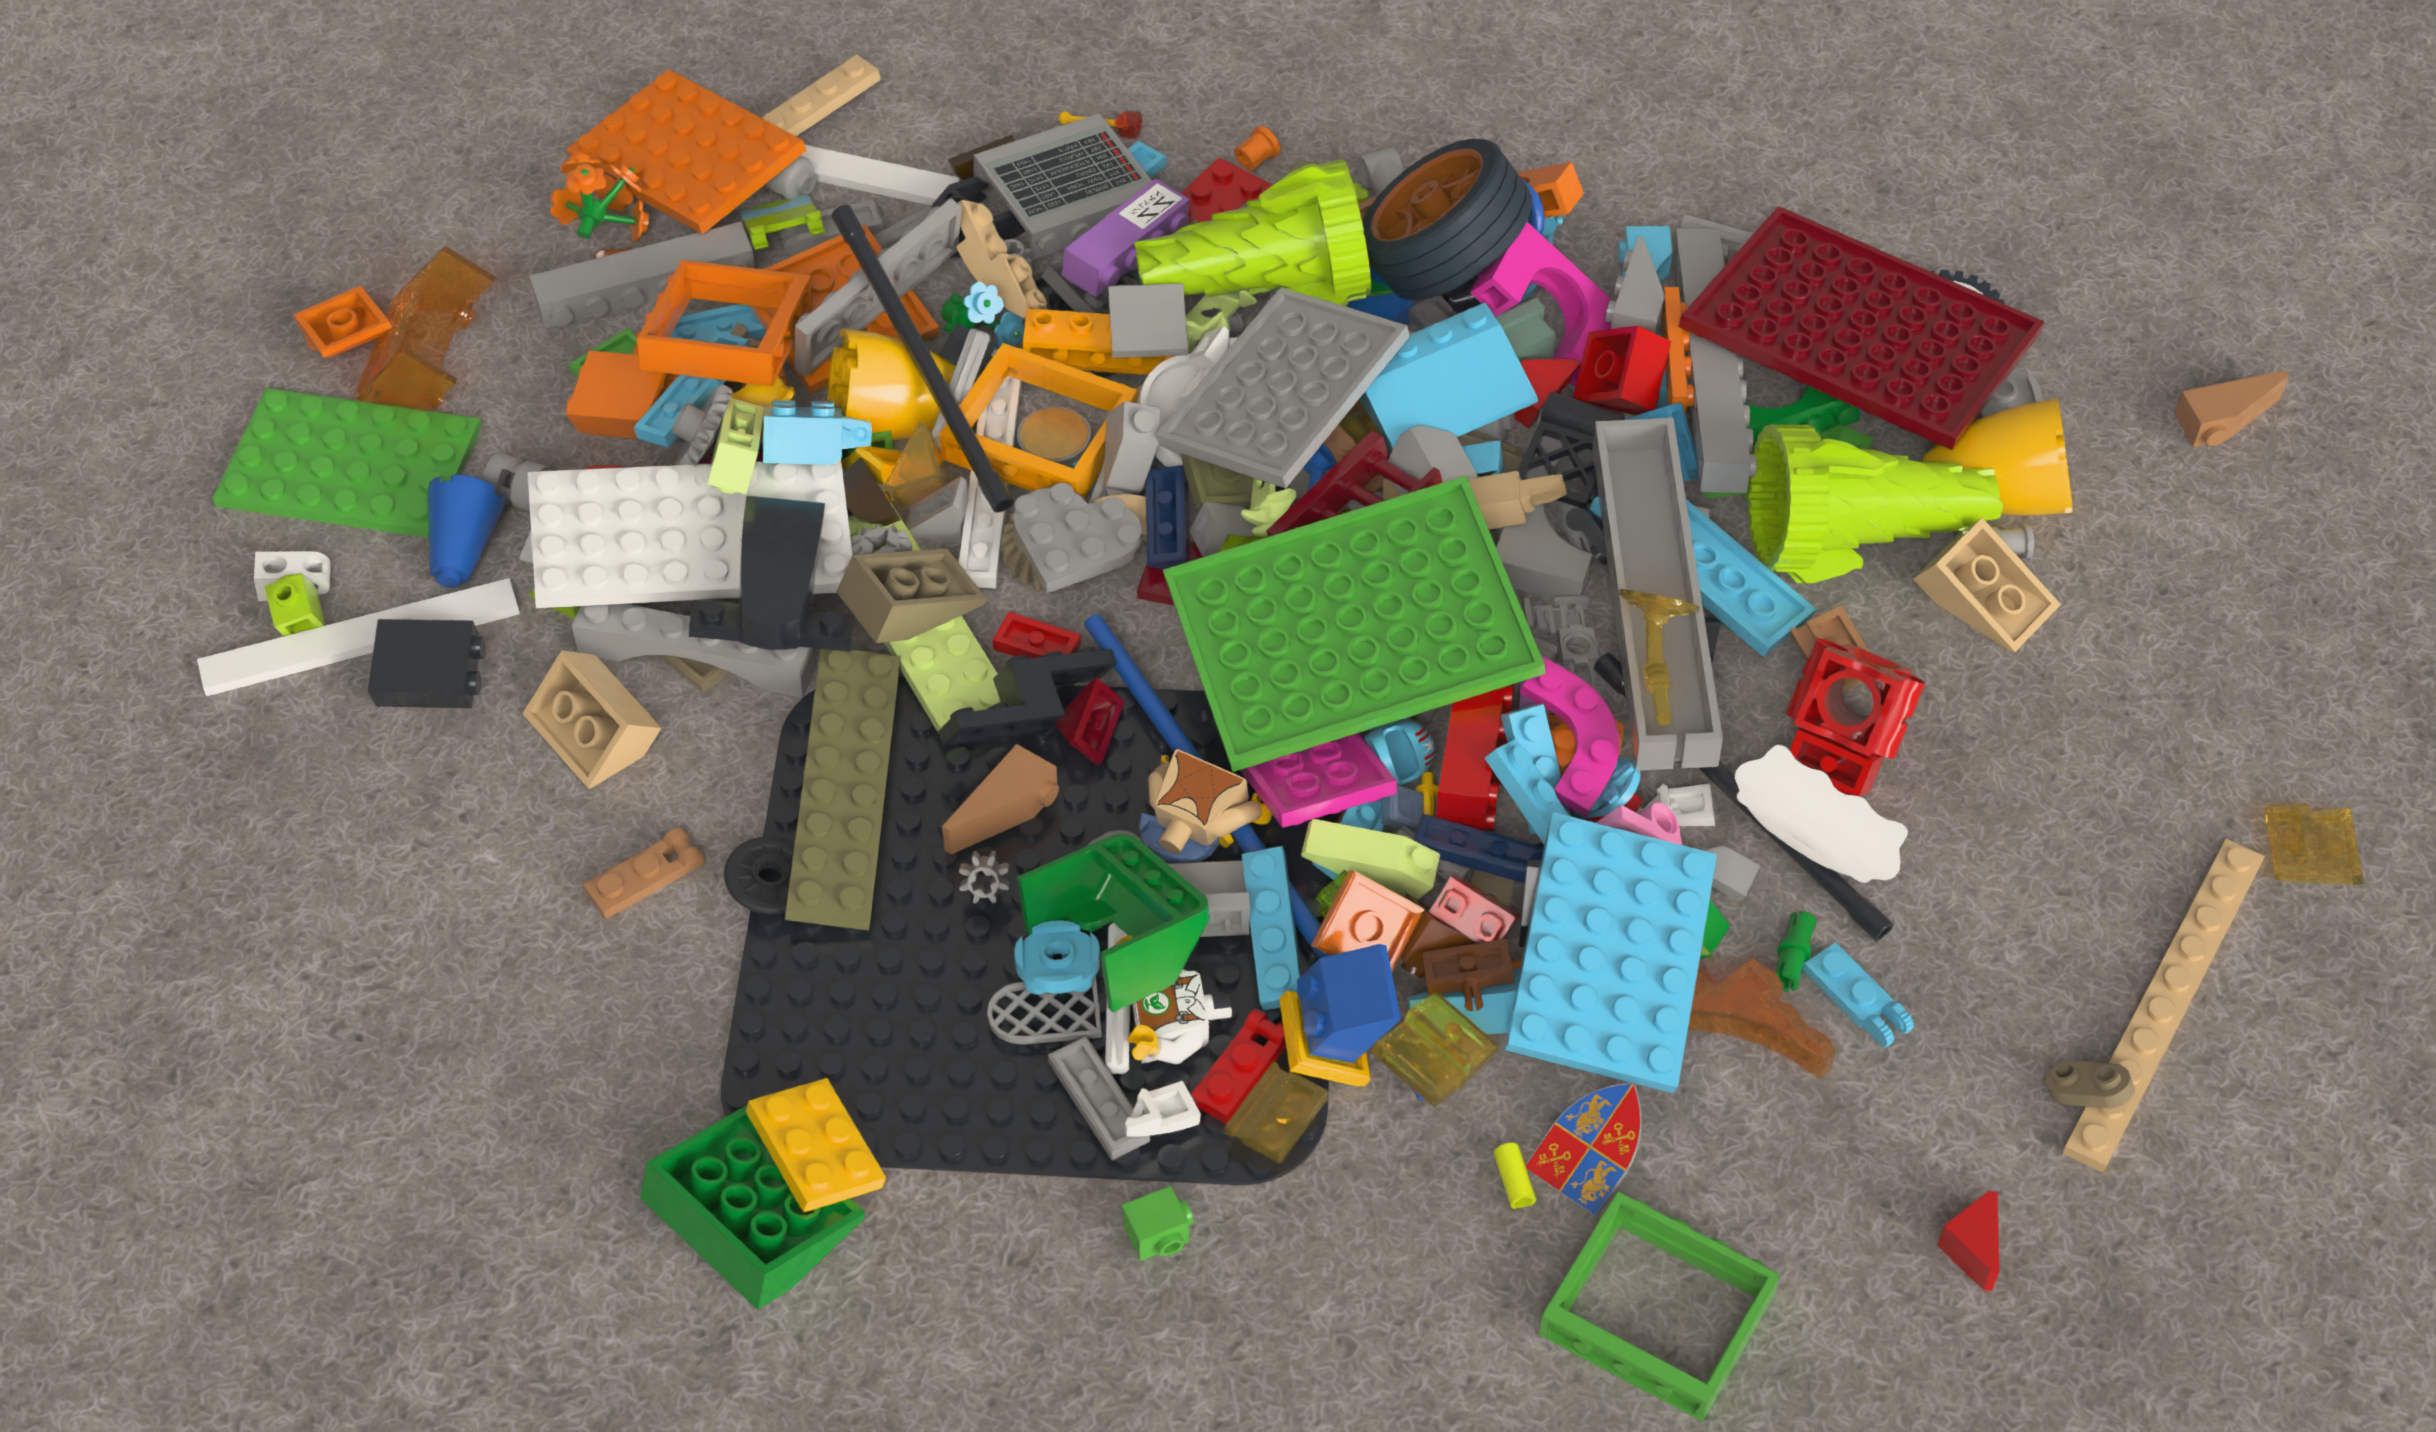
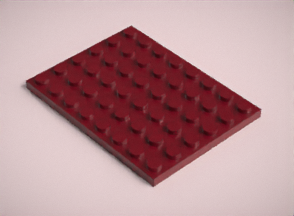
M1778 206L1681 315L1679 327L1693 333L1697 337L1709 340L1731 352L1760 363L1766 368H1771L1791 377L1799 383H1804L1822 391L1832 398L1844 401L1868 414L1895 424L1901 429L1926 438L1936 445L1953 450L2040 335L2045 321Z

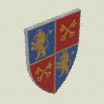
M1635 1083L1617 1084L1593 1091L1570 1105L1555 1121L1525 1164L1529 1172L1595 1217L1604 1208L1627 1174L1638 1151L1642 1131V1110Z

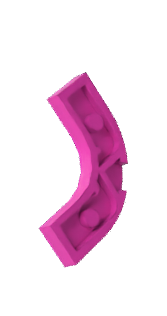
M1541 656L1545 664L1546 674L1527 679L1521 688L1520 694L1537 704H1544V708L1556 714L1568 725L1574 736L1575 754L1573 760L1554 790L1556 797L1561 803L1587 818L1607 786L1618 760L1619 734L1617 725L1608 705L1593 687L1568 670Z

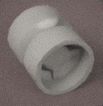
M497 452L488 461L482 480L495 486L494 493L500 497L502 493L506 497L505 505L512 503L515 508L530 512L528 472L552 471V469L533 461L523 462L519 457Z

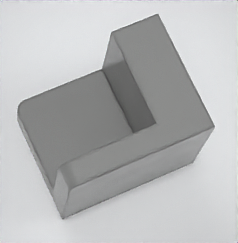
M1204 502L1189 531L1202 556L1206 557L1218 553L1228 534L1247 537L1254 536L1252 533V529L1255 528L1254 524L1246 521L1241 516V511L1245 509L1244 507Z

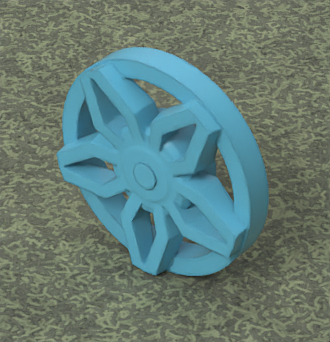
M1626 757L1618 758L1607 786L1587 818L1606 816L1619 806H1624L1633 796L1639 785L1641 774L1640 771L1636 770L1635 763L1631 759ZM1575 811L1581 819H1586L1585 816Z

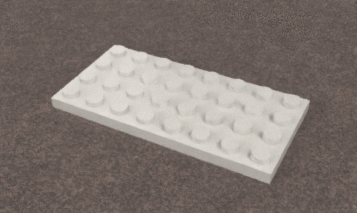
M841 458L834 465L755 462L746 494L739 492L734 494L724 493L715 486L709 485L708 479L711 464H697L695 467L694 465L528 472L536 608L739 598L742 530L746 496L825 503L820 553L815 573L813 594L837 593L836 591L853 555Z

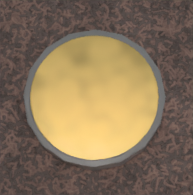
M1047 406L1034 410L1022 419L1017 428V445L1019 450L1061 465H1066L1067 467L1072 466L1073 462L1079 460L1091 443V426L1087 419L1076 410L1063 406Z

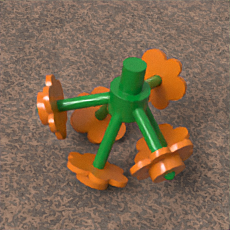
M588 155L571 156L568 158V161L561 164L560 173H566L567 182L564 190L556 189L552 192L551 202L553 205L550 208V214L557 217L560 224L565 226L572 222L574 218H579L581 222L576 234L583 239H589L594 227H600L603 221L630 224L632 240L636 242L641 238L642 233H646L649 225L648 212L643 211L642 200H637L636 206L634 205L632 217L606 214L607 208L624 212L627 208L626 205L632 203L633 194L626 189L627 182L637 191H642L635 184L639 177L635 174L634 168H628L623 164L618 169L611 164L609 167L621 176L620 179L614 180L611 176L604 175L603 169L598 168L601 166L600 160H590ZM593 191L600 197L599 200L592 198Z

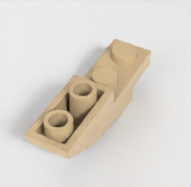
M965 200L958 202L962 206L960 227L966 239L958 244L956 248L974 278L986 286H996L998 290L997 296L1003 300L1004 307L1026 319L1027 309H1047L1046 299L1041 291L1038 290L1032 278L1030 265L1021 256L1007 254V246L1003 239L999 237L993 225V216L989 209L980 203Z

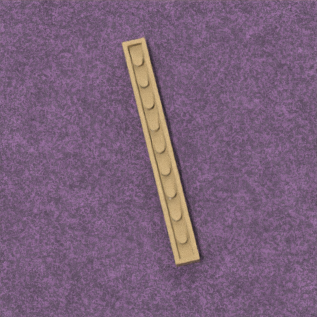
M2225 839L2109 1061L2111 1064L2122 1065L2129 1071L2135 1086L2132 1098L2125 1104L2115 1108L2085 1107L2064 1148L2063 1154L2104 1173L2265 858L2264 855Z

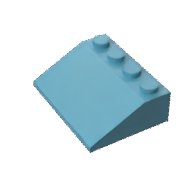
M1486 303L1410 334L1408 340L1359 398L1391 451L1399 436L1412 427L1423 425L1455 433L1456 437H1459L1538 402L1537 395L1504 330Z

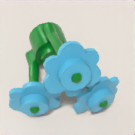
M974 282L969 290L970 295L962 297L953 293L951 298L942 306L941 317L946 323L943 330L948 334L952 333L957 323L962 324L968 329H972L976 323H981L995 329L994 335L997 337L995 341L996 349H999L1002 343L1014 347L1024 336L1025 325L1022 324V317L1007 311L1002 315L1000 323L994 320V314L1000 313L1004 306L1003 300L997 296L998 290L994 285L986 286L982 282Z

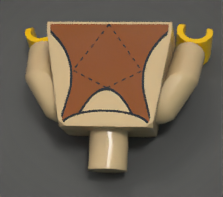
M1179 749L1175 750L1170 763L1169 756L1162 755L1161 764L1148 776L1149 803L1155 810L1157 823L1166 828L1159 839V844L1171 853L1180 854L1188 839L1208 846L1217 837H1224L1251 822L1267 824L1271 820L1272 813L1265 804L1261 803V798L1257 793H1254L1251 801H1248L1249 795L1245 778Z

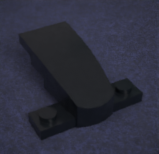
M746 496L741 545L739 604L722 603L716 600H693L689 622V637L740 641L742 644L767 650H788L806 647L850 651L854 615L841 614L835 611H808L814 590L815 573L820 553L825 503Z

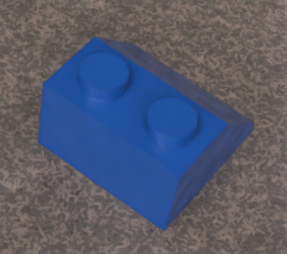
M1376 944L1320 958L1297 980V994L1300 998L1304 1032L1307 1037L1310 1055L1354 1063L1401 1020L1386 945Z

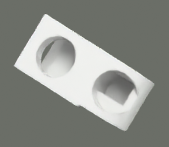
M313 551L255 552L254 582L258 602L268 601L264 586L277 582L279 578L285 575H296L298 573H302L312 583L318 595L326 594L330 588L331 562L329 558L322 553Z

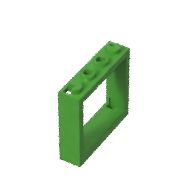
M1617 1192L1541 1318L1539 1335L1703 1422L1776 1293L1780 1274L1763 1266V1261L1749 1259L1735 1252L1724 1241L1708 1238L1694 1231L1683 1220L1675 1217L1669 1218L1655 1211L1642 1199L1638 1202ZM1619 1228L1755 1297L1706 1383L1570 1312L1571 1307Z

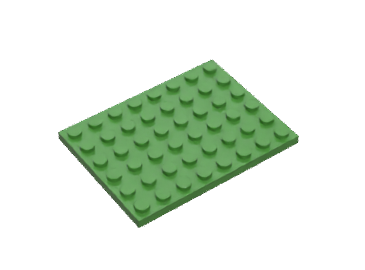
M1467 476L1163 570L1232 772L1546 674L1545 664Z

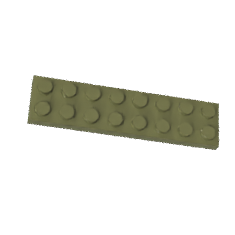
M851 649L850 651L820 650L785 920L869 930L901 656Z

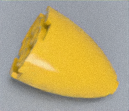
M842 328L839 338H843L842 346L833 347L829 369L827 401L834 402V408H842V416L871 421L872 433L891 430L892 441L910 439L932 433L940 410L901 339L875 332ZM929 351L949 386L956 366L940 355ZM883 440L873 441L871 443L883 442Z
M2058 398L2023 404L1973 422L1953 450L1935 445L1923 455V461L1952 462L1962 465V468H1993L1994 476L1999 484V499L2003 503L2002 514L2041 516L2073 512Z

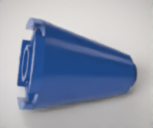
M452 475L451 480L440 482L441 476L435 477L430 481L427 490L430 574L436 579L438 584L451 588L458 587L460 583H466L469 580L504 511L506 497L503 493L500 497L494 493L495 486L484 480L466 475Z

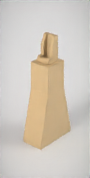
M1519 471L1478 477L1469 481L1489 530L1527 523V513L1534 511L1535 505L1553 502L1567 494L1562 474L1521 480ZM1383 479V499L1386 501L1399 497L1393 482Z

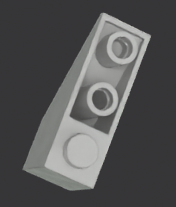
M1638 236L1634 250L1627 249L1622 269L1626 274L1625 276L1618 275L1614 296L1618 298L1617 301L1610 300L1606 313V322L1611 323V329L1640 326L1658 335L1662 322L1665 295L1644 237Z

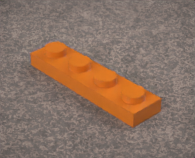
M1664 287L1663 338L1671 341L1668 362L1665 367L1668 405L1681 403L1684 413H1686V407H1693L1694 386L1693 384H1687V379L1691 378V356H1685L1684 352L1689 350V331L1679 327L1680 318L1687 309V303L1680 302L1679 287Z

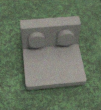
M1242 861L1168 864L1208 899L1210 919L1200 937L1249 935L1250 901L1249 892H1246Z

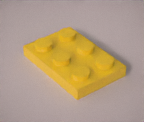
M827 1078L748 1101L746 1113L803 1213L883 1188L886 1176Z

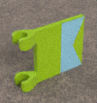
M803 194L793 200L784 199L739 211L740 218L751 238L755 251L769 247L766 233L806 223L811 236L825 233L821 212L816 209L808 194Z

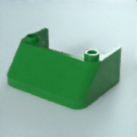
M1129 834L1109 836L1017 877L1025 930L1029 935L1032 934V928L1038 924L1049 921L1068 920L1080 925V929L1084 931H1096L1104 925L1113 922L1125 934L1133 937L1100 952L1108 1009L1112 1012L1158 991L1165 990L1174 984L1210 919L1209 904L1206 896L1139 839Z

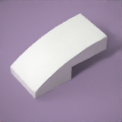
M1224 326L1207 331L1187 359L1197 371L1178 397L1182 403L1227 351L1229 330Z

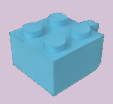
M773 400L772 406H765L763 463L834 465L842 457V449L871 446V421L842 416V408H834V402L812 401L811 407H796V401Z

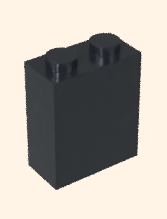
M378 619L368 685V693L375 706L472 708L474 695H479L481 690V675L477 671L478 659H484L485 638L483 635H479L472 620Z

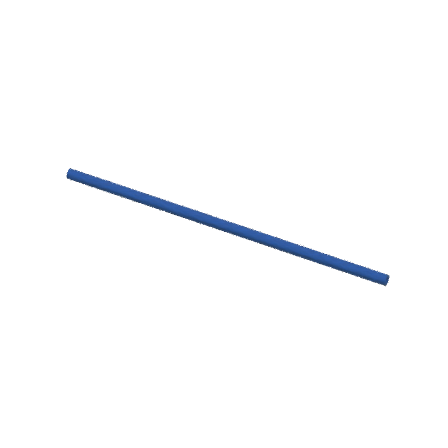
M1100 614L1090 616L1085 621V628L1101 650H1113L1117 662L1113 666L1171 750L1175 752L1176 749H1179L1203 760ZM1246 824L1231 832V835L1244 853L1267 849L1250 824ZM1289 880L1296 927L1319 959L1329 956L1311 946L1321 924ZM1392 1027L1378 1040V1043L1418 1100H1427L1434 1095L1437 1087L1396 1029Z

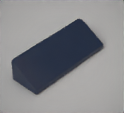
M1183 465L1150 469L1146 478L1148 567L1164 570L1190 562L1188 479Z

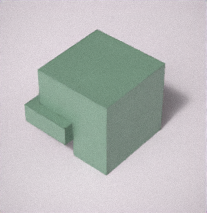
M1537 298L1514 307L1496 317L1520 363L1523 360L1553 359L1555 332L1544 321L1545 306Z

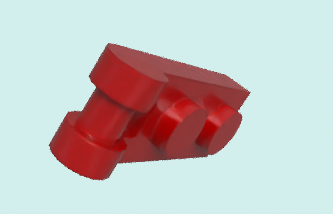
M1257 1008L1253 1009L1242 1029L1190 1094L1197 1108L1228 1124L1286 1048L1283 1023L1280 1022L1277 1025L1268 1020V1014ZM1259 1035L1269 1040L1264 1047L1255 1042Z

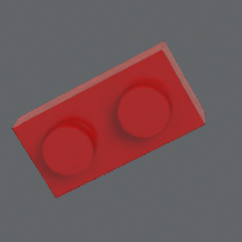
M1009 611L993 637L992 642L993 650L1014 657L1026 655L1030 659L1041 657L1053 651H1060L1062 655L1075 653L1081 646V635Z

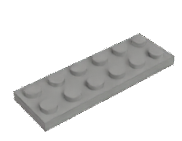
M952 198L941 207L936 206L931 209L924 221L915 228H908L902 234L900 240L890 249L885 248L878 253L877 258L899 298L903 297L958 251L956 246L959 244L962 206ZM862 269L857 270L850 277L848 283L840 290L830 292L817 309L812 313H805L795 325V369L804 377H807L832 356L833 347L842 346L843 338H839L842 328L862 331L885 312Z

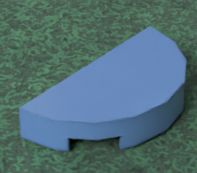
M1145 813L1141 815L1139 834L1143 844L1167 864L1199 863L1211 856L1219 845V837L1208 846L1188 839L1180 854L1171 853L1159 844V839L1166 828L1157 823L1155 816Z

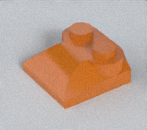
M361 285L293 314L298 328L304 334L308 347L318 351L323 358L335 357L384 335L391 328L389 320Z

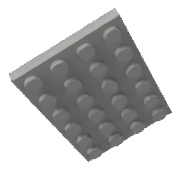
M1281 287L1156 433V438L1159 441L1158 445L1286 489L1410 337L1408 326Z

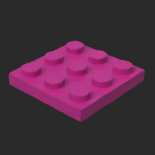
M1359 733L1240 770L1282 828L1299 825L1307 820L1327 814L1339 813L1347 808L1367 802H1375L1381 798L1397 794L1396 779Z

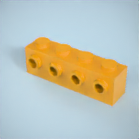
M1027 309L1023 349L1079 370L1149 375L1156 366L1173 357L1112 358L1110 314L1047 309Z

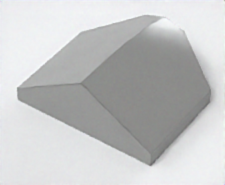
M1423 425L1412 427L1402 433L1388 459V462L1418 480H1421L1433 467L1440 470L1443 483L1463 476H1467L1468 481L1477 478V474L1455 433ZM1393 483L1399 496L1405 495L1408 492Z

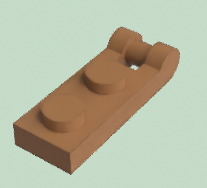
M674 828L666 833L663 840L583 884L584 892L604 919H607L702 866L705 862V857L697 847H691L689 844L690 838L683 828ZM676 853L678 858L669 863L666 858Z

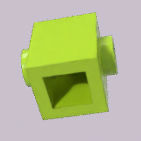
M302 573L285 575L279 578L277 582L264 586L274 627L283 636L326 626L317 590Z

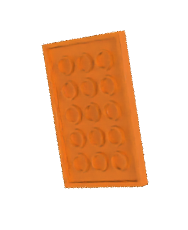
M670 69L660 74L647 87L633 95L629 101L606 116L602 122L588 133L582 135L566 149L569 157L588 155L590 160H600L601 166L598 168L603 169L604 175H609L614 180L620 179L621 176L609 167L611 164L618 169L623 164L628 168H634L635 174L639 177L635 184L642 191H637L628 182L626 183V189L635 197L702 235L807 151L802 139Z

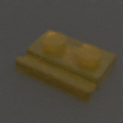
M1273 1062L1226 1124V1135L1242 1139L1243 1144L1281 1164L1327 1101V1090L1294 1072L1289 1071L1287 1073L1279 1068V1064Z

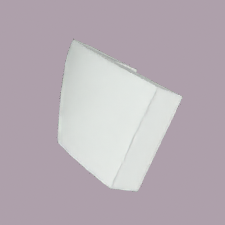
M1663 783L1656 790L1657 796L1644 809L1640 807L1636 812L1639 814L1653 803L1660 802L1669 807L1674 813L1679 826H1715L1710 783L1669 790L1668 786Z
M1183 1081L1149 1092L1142 1088L1131 1116L1125 1122L1124 1132L1127 1136H1149L1178 1131L1199 1125L1201 1113Z

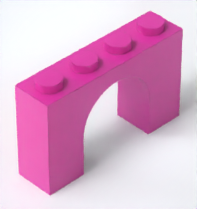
M1526 222L1525 227L1514 243L1500 258L1480 273L1470 294L1480 303H1486L1491 312L1497 317L1520 302L1530 282L1546 289L1558 302L1565 320L1564 338L1553 359H1576L1580 362L1570 383L1576 386L1588 333L1590 331L1611 329V323L1606 322V313L1609 302L1612 299Z

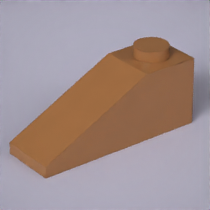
M2284 370L2182 391L2175 416L2193 447L2205 444L2209 446L2219 445L2225 440L2230 439L2281 399L2289 374Z
M1016 744L942 826L944 850L950 854L956 853L1033 819L1044 806H1050L1057 797L1059 786L1057 784L1056 766Z

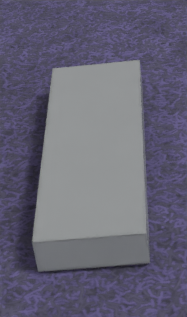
M1086 1036L1048 1054V1063L1111 1160L1150 1142V1135L1127 1136L1125 1134V1122L1131 1116L1134 1108Z

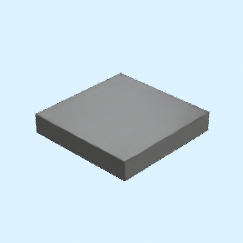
M1183 284L1108 286L1112 358L1187 355L1188 346Z

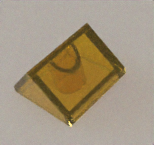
M920 421L882 488L892 503L901 509L910 507L950 483L939 444L927 425Z

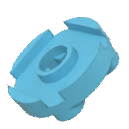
M1049 921L1038 924L1032 928L1031 935L1026 937L1024 941L1021 936L1015 945L1016 972L1024 981L1025 989L1032 994L1084 992L1093 985V977L1100 968V946L1097 938L1092 933L1090 938L1086 933L1080 931V925L1073 922ZM1053 954H1062L1063 959L1053 960Z

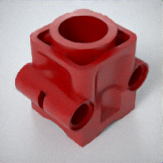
M1815 638L1802 670L1804 677L1798 680L1785 714L1795 719L1794 725L1832 739L1870 757L1873 754L1894 759L1908 727L1906 719L1907 717L1912 718L1926 682L1913 676L1907 667L1855 645L1845 644L1841 646L1826 639ZM1847 677L1859 679L1872 692L1874 703L1870 715L1855 713L1843 701L1842 686Z

